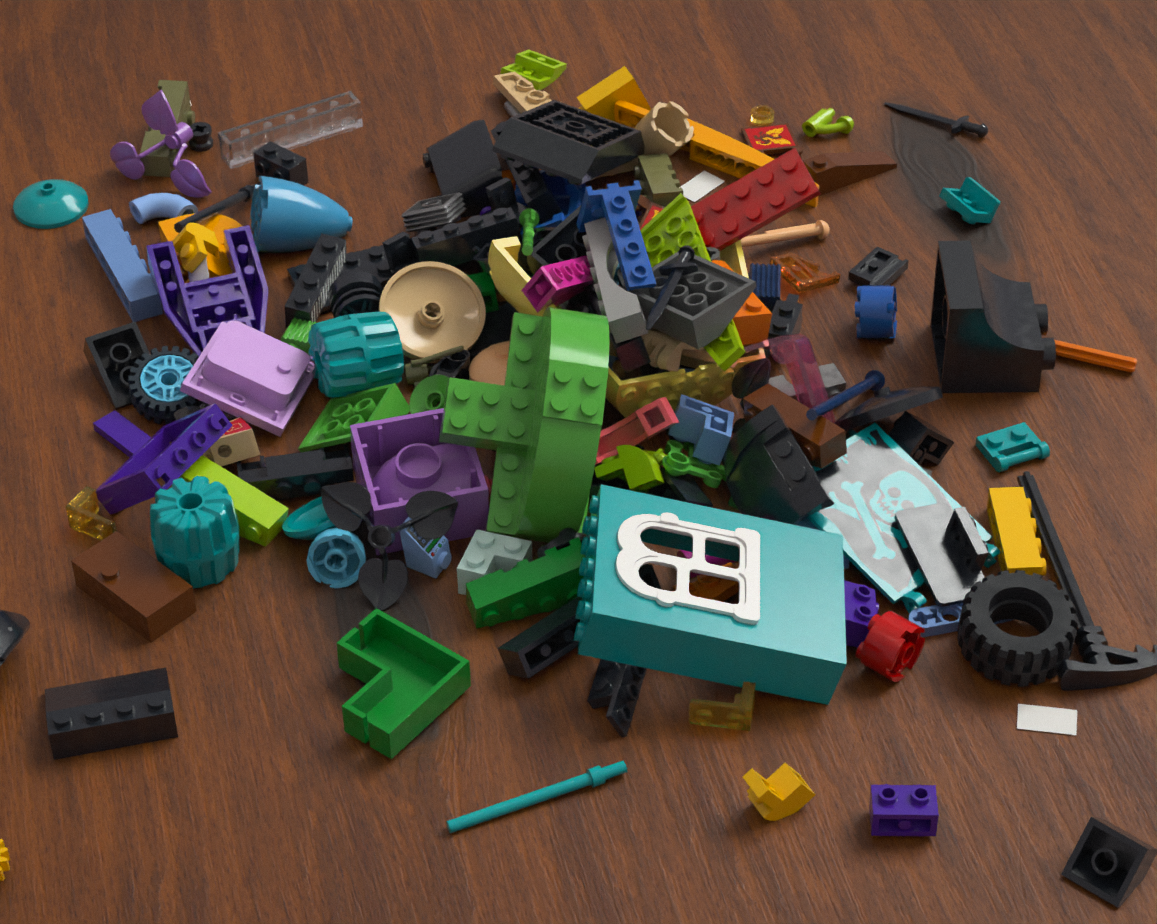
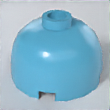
M333 528L317 535L309 547L306 561L308 570L316 581L331 584L330 587L342 588L348 587L358 580L360 568L366 561L364 544L357 535L350 531Z

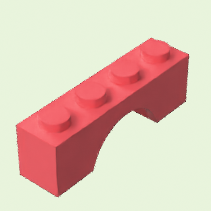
M659 398L636 410L616 424L602 430L595 467L601 465L603 459L617 456L616 446H636L679 423L667 398Z

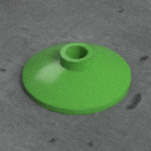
M433 375L422 380L411 394L409 402L410 413L414 414L444 408L449 377Z

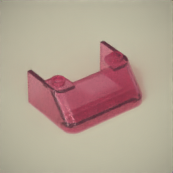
M800 333L783 335L744 347L746 352L744 355L769 348L775 361L786 364L798 402L811 409L829 399L811 342L805 335ZM833 410L822 415L832 423L836 421Z

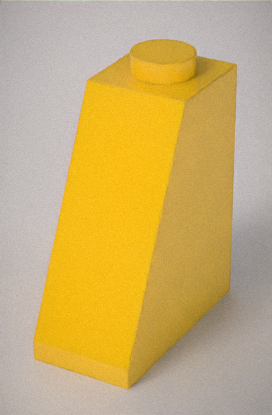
M625 66L577 97L581 104L579 109L614 121V104L618 100H624L651 110L638 84Z

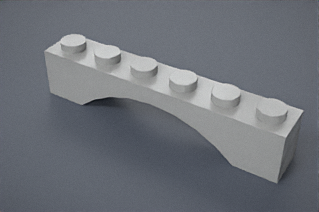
M606 218L585 223L587 235L582 236L595 283L594 288L598 300H600L598 301L601 314L607 316L609 334H613L616 343L647 334L645 317L637 295L624 290L613 281L619 262Z

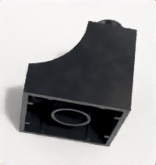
M938 241L930 328L941 392H1039L1042 370H1054L1056 360L1054 338H1042V336L1047 335L1048 331L1047 305L1034 303L1030 282L1005 279L986 269L977 259L971 241Z

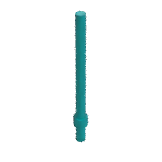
M620 761L602 768L599 765L587 769L585 774L446 821L449 833H453L589 785L596 787L605 784L606 779L627 773L626 764L624 761Z

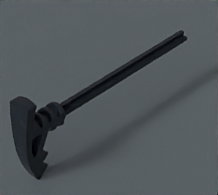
M1025 471L1023 476L1017 477L1018 484L1024 488L1026 498L1031 500V516L1036 520V529L1059 587L1069 596L1068 601H1072L1074 604L1076 616L1078 617L1075 643L1078 646L1083 662L1067 659L1062 661L1057 672L1061 689L1063 691L1112 687L1133 683L1156 674L1157 645H1153L1152 652L1140 645H1135L1134 652L1108 646V641L1104 636L1101 626H1094L1033 475H1030L1029 471Z

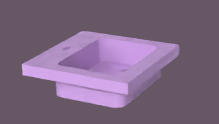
M222 321L183 381L180 391L209 405L216 403L220 410L238 418L242 417L244 421L281 437L314 380L312 371L315 367L314 363L310 362V356L298 348L239 321H229L228 323Z

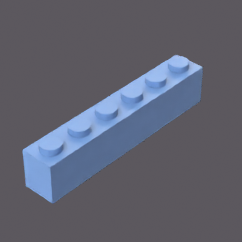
M111 209L82 217L85 238L131 320L136 322L163 314L162 305L151 273L148 274L145 260L140 259L137 246L132 245L128 231L124 232L120 217L116 218Z

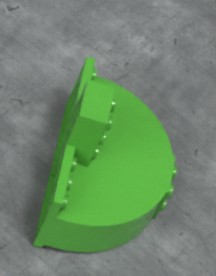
M547 307L543 316L514 312L504 386L449 378L445 393L439 442L496 451L486 525L487 532L547 543L559 537V533L565 528H573L577 533H582L583 522L588 511L589 493L603 422L609 370V323L606 316Z

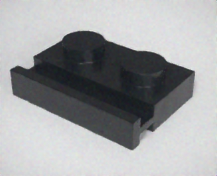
M876 247L849 271L848 280L860 286L890 285L908 269L909 260L904 259L902 261L898 255Z

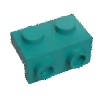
M971 177L965 178L960 189L943 188L939 197L947 202L946 206L959 212L962 215V219L970 224H975L976 222L991 223L1000 205V200Z

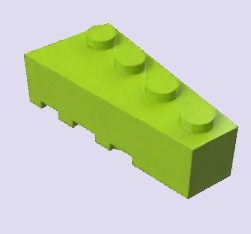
M203 455L179 477L183 478L186 482H191L195 476H204L209 479L210 484L214 481H219L223 484L233 500L239 523V536L265 547L282 530V525L287 519L289 508Z

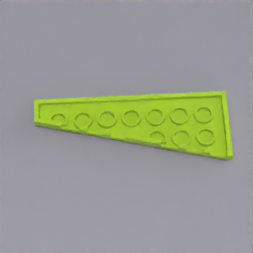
M681 193L640 230L651 267L677 253L685 245L691 246L695 251V255L711 262L690 203ZM733 319L718 338L704 347L724 372L746 353Z

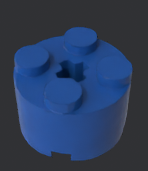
M895 286L857 287V301H855V317H859L857 339L896 338L897 293Z

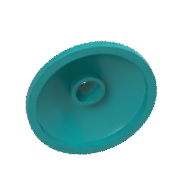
M49 179L36 182L23 189L14 200L13 210L16 218L21 223L33 228L51 229L62 227L78 220L87 211L89 201L86 191L79 185L67 180Z
M321 497L298 508L287 517L282 525L286 536L301 540H314L323 531L337 528L328 518Z

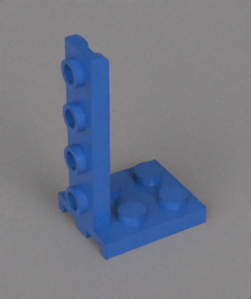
M639 180L633 181L632 186L619 187L618 183L607 184V189L592 190L591 186H587L576 223L579 233L586 232L585 223L605 217L627 291L640 288H654L656 286L655 277L635 214L642 190Z

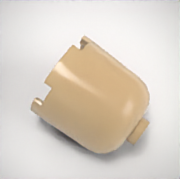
M672 101L667 104L659 102L635 126L634 129L642 133L645 145L643 155L667 153L670 157L692 138L694 128L693 126L690 127L687 120L689 115L680 105Z

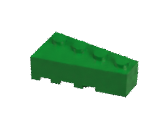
M577 537L570 540V546L558 551L556 547L544 551L546 556L529 562L527 558L517 562V565L512 570L507 572L500 569L466 583V604L476 629L514 619H522L526 616L543 612H550L559 609L576 598L579 582L583 579V576L579 575L580 563L582 558H585V555L580 554L582 545L580 538Z

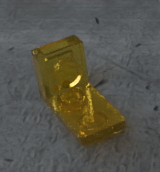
M86 486L66 506L69 526L75 531L88 534L99 541L104 540L117 531L114 521L97 515L99 504L96 489Z
M743 682L742 693H736L734 703L690 699L689 723L750 731L755 706L756 683Z

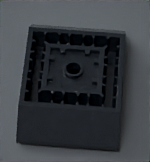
M552 100L509 118L492 151L501 154L503 159L517 160L523 162V166L527 168H539L544 170L545 174L549 176H560L566 178L570 184L582 185L643 155L645 145L642 133L637 129Z

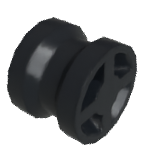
M205 122L191 124L193 137L189 140L190 148L197 152L211 149L214 144L213 138L210 136L212 134L211 125Z

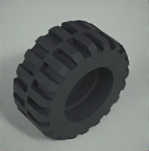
M1008 570L1000 571L997 576L991 574L984 577L982 582H976L971 587L970 592L966 593L963 600L957 630L958 645L962 649L961 653L965 660H971L970 666L978 673L980 671L984 672V677L992 681L994 679L1000 680L1001 684L1010 686V683H1016L1018 687H1025L1031 682L1037 685L1045 682L1046 677L1048 679L1054 678L1064 659L1069 660L1078 627L1076 608L1072 601H1068L1069 596L1063 589H1057L1056 583L1050 579L1048 581L1041 579L1042 576L1033 573V575L1025 574V571L1016 570L1015 573H1009ZM1005 619L1020 620L1032 625L1040 634L1032 637H1017L1002 631L994 623Z

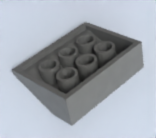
M679 251L652 267L656 281L654 288H640L628 291L637 295L646 324L648 315L668 276L660 274L659 268L676 263ZM695 255L692 260H689V263H696L698 271L681 276L661 317L652 328L699 350L722 334L756 288V281ZM625 284L622 285L621 288L627 291Z

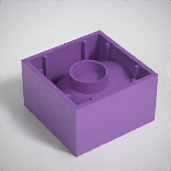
M443 408L350 425L353 472L356 483L363 485L370 492L372 508L365 515L370 519L373 526L387 524L393 528L403 524L409 517L405 507L412 496L423 491H440L449 494L458 501L452 526L444 535L448 541L473 537L476 530L486 531L489 509L488 487L475 447L439 442ZM400 531L395 533L393 544L386 547L387 553L403 550ZM375 548L376 555H380L379 549Z

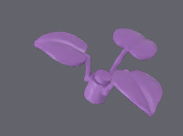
M158 91L142 105V115L152 129L160 130L162 135L166 134L164 140L138 155L131 143L118 142L112 147L110 157L123 175L130 179H139L145 172L144 165L140 160L141 158L165 144L171 149L180 148L173 162L175 169L170 174L173 184L181 193L196 198L207 196L212 191L207 186L201 171L190 160H180L184 150L188 147L186 142L193 137V131L184 122L176 123L172 109L163 91Z

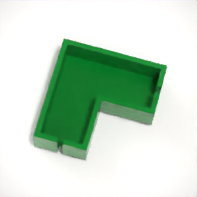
M377 608L359 623V629L354 627L336 643L339 668L366 683L364 687L342 705L344 731L365 744L370 741L371 748L390 759L395 757L471 686L469 660Z

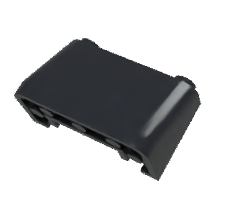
M484 120L469 123L426 149V153L422 154L424 168H429L430 172L435 173L440 196L459 192L462 194V202L465 203L464 207L467 209L460 215L461 218L480 215L483 208L490 206L485 188L503 179L501 166L496 152L492 151L493 143Z

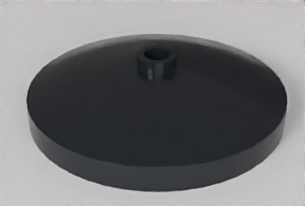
M933 386L910 387L890 391V388L886 387L874 391V398L855 406L837 419L834 424L847 431L943 398L940 387Z

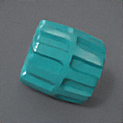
M387 312L348 314L318 322L311 326L308 342L311 346L309 348L310 360L313 361L315 367L312 373L314 378L318 379L320 392L325 394L326 397L346 396L351 393L393 383L397 385L402 380L404 371L402 343L396 324Z
M195 476L191 482L178 478L173 480L170 489L160 488L155 493L156 504L150 505L151 540L157 561L181 577L193 588H202V586L218 584L224 581L225 576L229 572L234 571L239 562V523L233 500L228 494L227 488L219 481H214L210 484L209 479L204 476Z

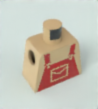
M242 417L231 420L230 423L233 426L203 456L219 466H224L260 455L253 429Z

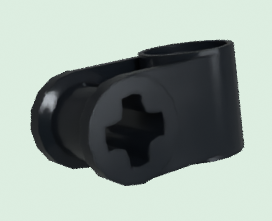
M464 349L463 351L443 357L432 367L429 376L444 375L449 378L469 380L470 353Z

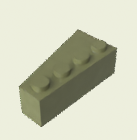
M159 80L158 89L163 91L172 109L176 123L184 122L189 126L195 123V112L191 111L188 82ZM148 125V131L145 132L140 154L164 140L166 134L162 135L160 130H154ZM165 144L141 158L140 160L145 168L143 175L171 177L170 174L174 170L173 162L180 148L171 149Z
M667 153L638 156V166H634L635 181L639 180L641 195L651 202L664 207L680 193L683 195V189L679 188L680 182L676 179L675 170L672 169V163Z

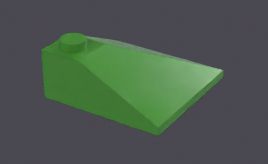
M395 383L331 398L298 449L300 452H306L351 442L350 425L407 415L411 408Z

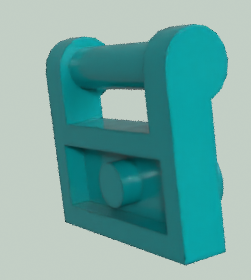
M1025 422L976 437L975 446L999 473L1008 470L1010 466L1035 458L1044 459L1050 456L1048 444L1045 441L1041 442Z

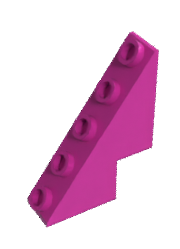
M587 256L539 268L521 290L537 313L551 304H554L556 307L584 291V287L594 282Z

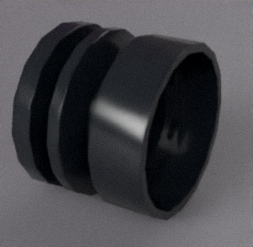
M362 271L348 272L338 277L331 284L328 292L333 318L348 314L378 312L383 291L379 280L374 275Z

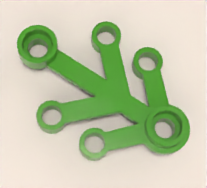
M675 440L667 441L664 451L668 455L662 460V465L667 473L673 476H681L687 473L704 478L703 482L712 488H718L722 479L726 482L725 467L723 465L705 464L696 457H693L694 443L684 442L682 445ZM682 449L688 452V457L681 453Z

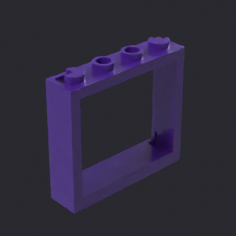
M216 403L169 423L152 436L100 485L93 494L110 515L153 498L160 488L168 489L172 485L173 480L178 479L233 425ZM160 477L165 482V484L162 487L156 481V479Z

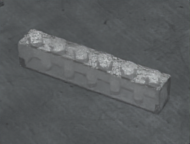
M351 91L218 132L221 157L232 169L253 162V152L269 141L291 150L363 127L361 102Z

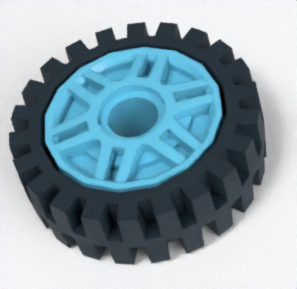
M162 346V352H158L157 348L151 349V356L146 352L142 354L141 360L137 359L134 362V367H131L129 376L130 398L137 412L140 415L144 414L145 419L149 421L154 417V422L157 424H161L162 419H164L167 425L172 423L174 419L179 420L201 410L202 407L205 408L207 403L180 391L183 381L199 356L196 353L190 355V350L186 348L180 352L178 346H173L172 351H168V346Z

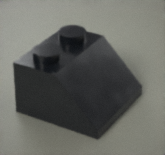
M1091 817L1061 875L1120 908L1145 878L1157 855V849L1103 818Z

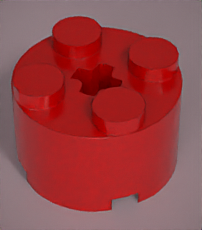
M888 611L882 616L875 614L868 624L869 633L865 641L856 650V657L868 668L893 682H898L905 677L901 672L906 667L912 669L917 662L925 643V638L920 635L925 633V629L893 611Z

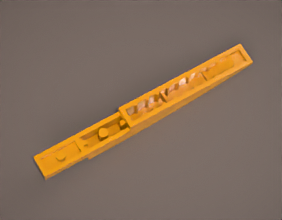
M618 100L614 104V122L635 128L650 110L624 100ZM687 118L690 127L693 126L694 128L693 136L680 149L690 152V160L737 178H742L774 160L738 140ZM818 196L805 204L816 208L818 206Z

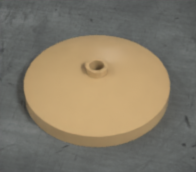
M431 261L411 264L395 273L382 291L378 312H387L392 317L400 335L403 354L414 360L458 346H464V349L469 351L478 341L486 317L482 294L473 280L464 272L451 265ZM441 359L429 363H438Z

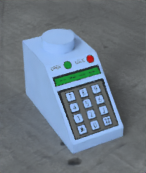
M408 517L404 523L411 520V518ZM414 525L400 531L406 566L408 568L437 578L442 570L449 566L452 556L448 539L444 535L437 539H425L416 533Z

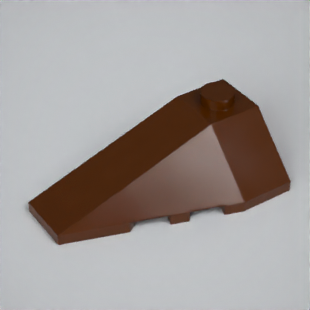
M883 151L823 153L803 160L813 181L819 185L821 195L897 168V163Z

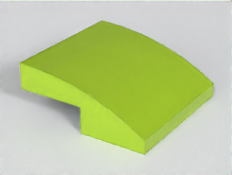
M526 50L516 54L515 63L502 67L501 74L516 72L533 83L535 90H542L564 72L567 64L532 50Z

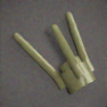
M464 346L451 348L422 359L411 360V363L405 364L407 384H414L416 387L422 380L429 377L428 372L434 366H427L426 363L463 351Z

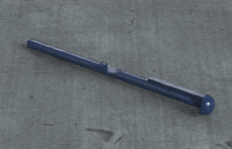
M878 370L869 371L865 376V380L809 409L806 412L807 418L815 420L869 389L873 391L880 390L885 384V376Z

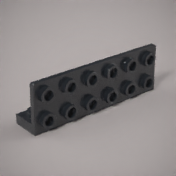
M505 177L486 187L491 210L481 216L493 213L498 208L511 207L517 217L519 228L523 227L519 221V216L523 210L532 208L517 202L511 179ZM403 231L382 242L390 270L397 273L404 267L418 263L408 233Z

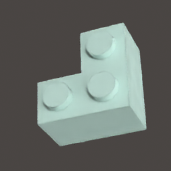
M476 530L457 567L458 594L466 595V583L500 569L505 572L512 570L517 565V562L526 558L531 562L532 541Z

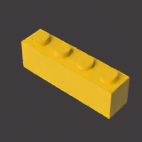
M1023 487L989 488L987 514L994 545L1001 552L997 556L1000 571L1008 570L1009 573L1021 570L1025 571V574L1028 575L1036 573L1045 576L1046 560L1040 557L1041 540L1035 537L1036 520L1030 516L1032 511L1031 500L1026 498Z

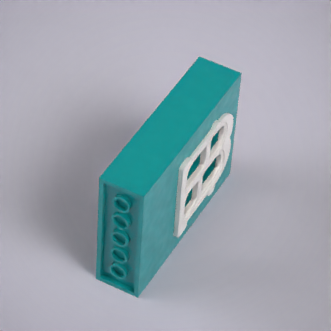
M601 484L598 495H592L589 505L591 516H585L582 527V534H586V537L583 538L580 554L585 555V558H582L580 563L579 575L583 576V579L579 582L577 597H581L582 601L579 600L576 610V619H580V623H577L574 634V641L579 642V655L829 705L847 664L843 535ZM642 542L692 552V558L686 559L657 553L648 549ZM705 555L738 561L739 568L734 569L706 562ZM648 563L675 568L677 571L676 591L657 589L647 585L639 576V568ZM689 572L737 581L739 583V603L730 604L691 595L689 593Z

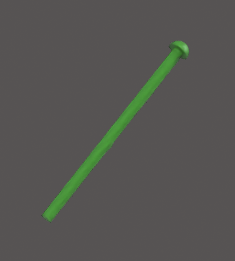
M525 209L519 216V221L523 226L522 252L526 256L531 255L533 252L534 227L539 222V215L533 209Z

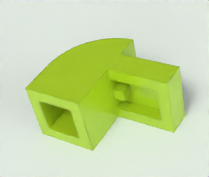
M632 445L616 446L619 458L618 456L605 458L601 461V465L594 468L597 478L606 482L625 475L630 490L635 492H642L664 483L656 459L648 452Z

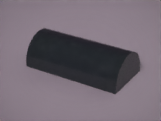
M581 205L533 247L532 254L527 256V262L533 275L542 266L587 256V250L582 238L587 233H579L576 224Z

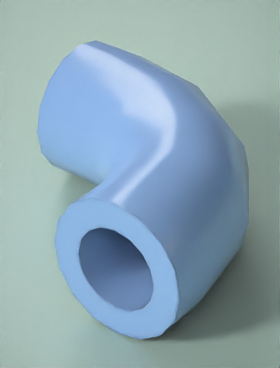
M171 193L148 194L129 202L132 216L139 224L155 218L171 219L198 212L197 206L180 195Z

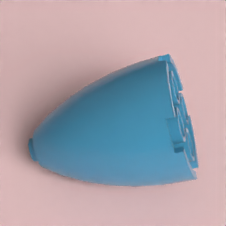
M259 176L261 184H255L250 212L251 230L254 231L252 236L257 252L290 253L309 250L315 247L321 234L342 238L346 236L347 231H351L353 219L349 216L348 211L326 195L295 182Z

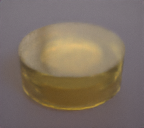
M767 105L755 106L751 109L750 120L755 125H770L774 121V110Z

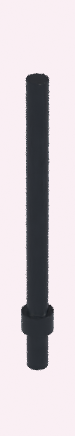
M255 184L252 186L246 185L240 188L238 193L175 223V231L180 233L188 223L199 224L242 201L248 202L252 200Z

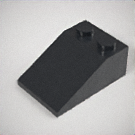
M136 322L87 337L84 342L83 352L90 368L115 410L132 405L129 393L130 369L134 367V362L137 359L141 360L142 354L146 352L150 355Z

